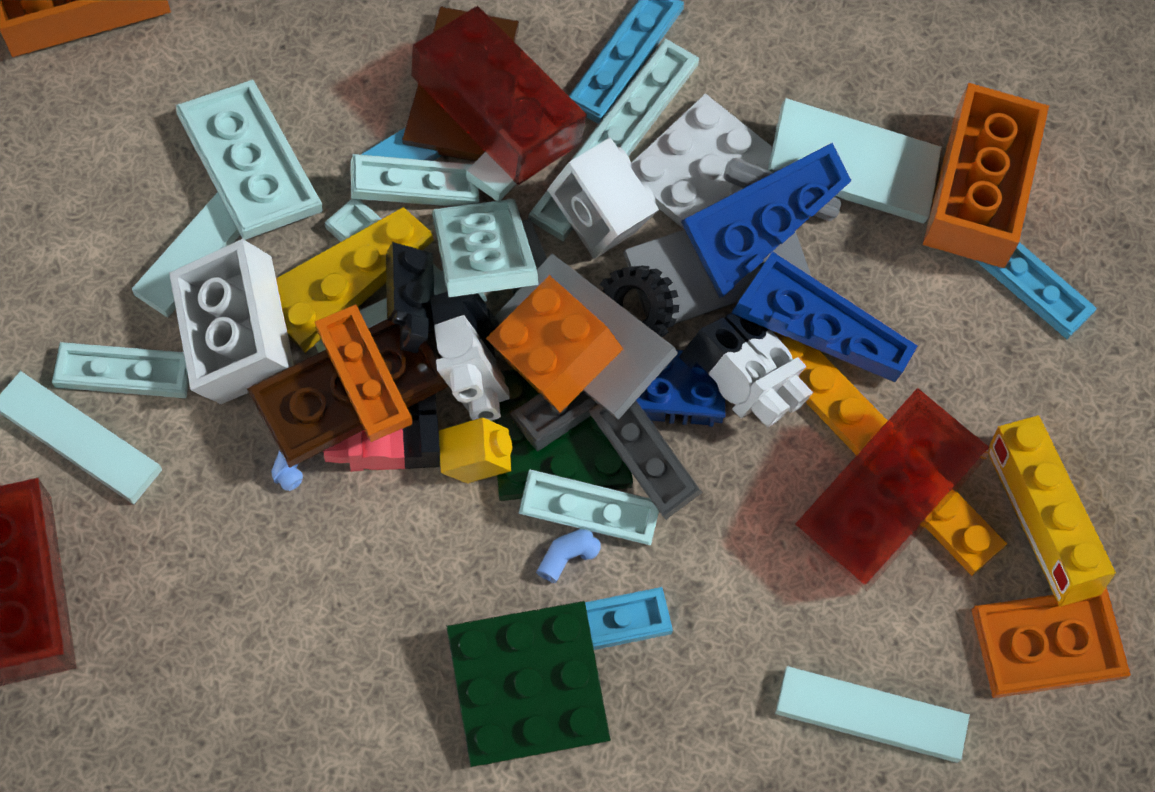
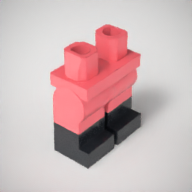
M436 394L407 408L412 417V425L371 443L365 430L324 450L325 462L349 463L351 472L364 471V469L392 470L440 467Z

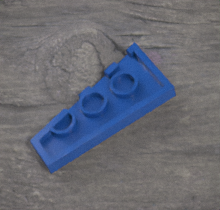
M833 142L681 220L719 298L728 294L748 273H751L764 261L763 259L780 244H783L795 233V230L810 217L814 216L852 181Z
M773 251L731 312L734 315L893 382H896L901 376L917 348L916 344Z

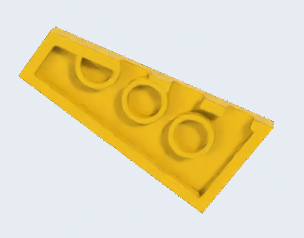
M402 207L277 277L276 281L288 337L306 353L321 340L316 330L315 321L355 304L359 307L386 283V253L392 242L424 250L435 240L431 231L408 210Z

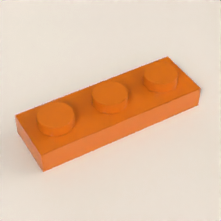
M355 304L315 321L316 330L370 443L412 425V417L357 305Z

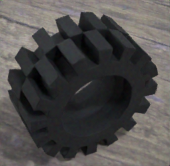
M645 265L625 267L609 274L611 278L602 280L599 285L604 289L601 291L622 307L624 297L631 289L643 291L649 298L650 312L642 323L659 336L664 337L669 333L667 328L674 326L677 319L672 318V314L679 312V305H673L672 298H677L678 293L677 290H669L668 286L673 282L669 277L661 278L662 271L657 268L649 269V266Z

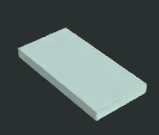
M254 80L176 105L177 116L242 239L246 240L322 212V203Z
M785 98L780 109L768 165L769 171L776 172L833 142L852 180L835 197L923 224L928 220L941 146Z
M506 199L499 202L469 204L434 209L432 211L433 224L449 297L539 285L537 268L515 200Z

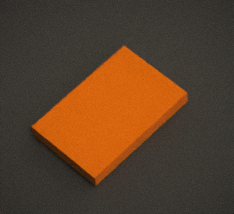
M1107 587L1099 596L1059 607L1054 595L977 605L972 608V615L993 698L1122 680L1131 676Z

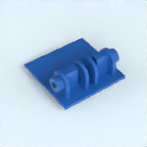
M676 350L678 354L637 398L638 403L651 421L665 422V416L668 413L669 424H674L675 414H681L682 425H687L688 415H691V424L713 427L714 423H723V418H725V398L720 393L717 382L700 365L690 369L679 358L684 350Z

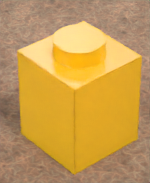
M482 417L439 430L440 468L442 474L465 483H471L511 471L510 454L512 452V441L508 428Z

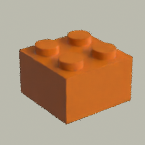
M550 275L486 338L501 357L560 413L623 350V347L609 328Z

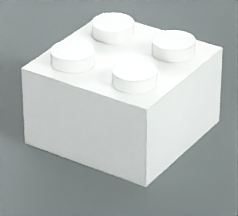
M611 137L568 162L547 189L594 259L635 234L659 210L655 204L653 192L645 183L640 182L631 168V161L627 153L621 147H617Z

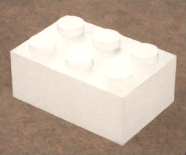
M241 239L169 272L191 391L219 404H224L247 394V388L294 366L272 257Z

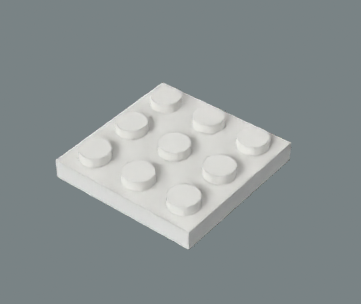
M704 94L631 163V168L640 182L645 183L653 192L656 206L684 229L681 220L743 189L740 186L727 182L723 178L728 161L732 158H738L768 170L772 146L711 97Z

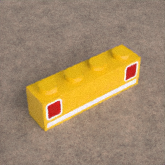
M1040 415L998 426L987 449L988 455L1059 607L1101 595L1115 576L1116 571Z

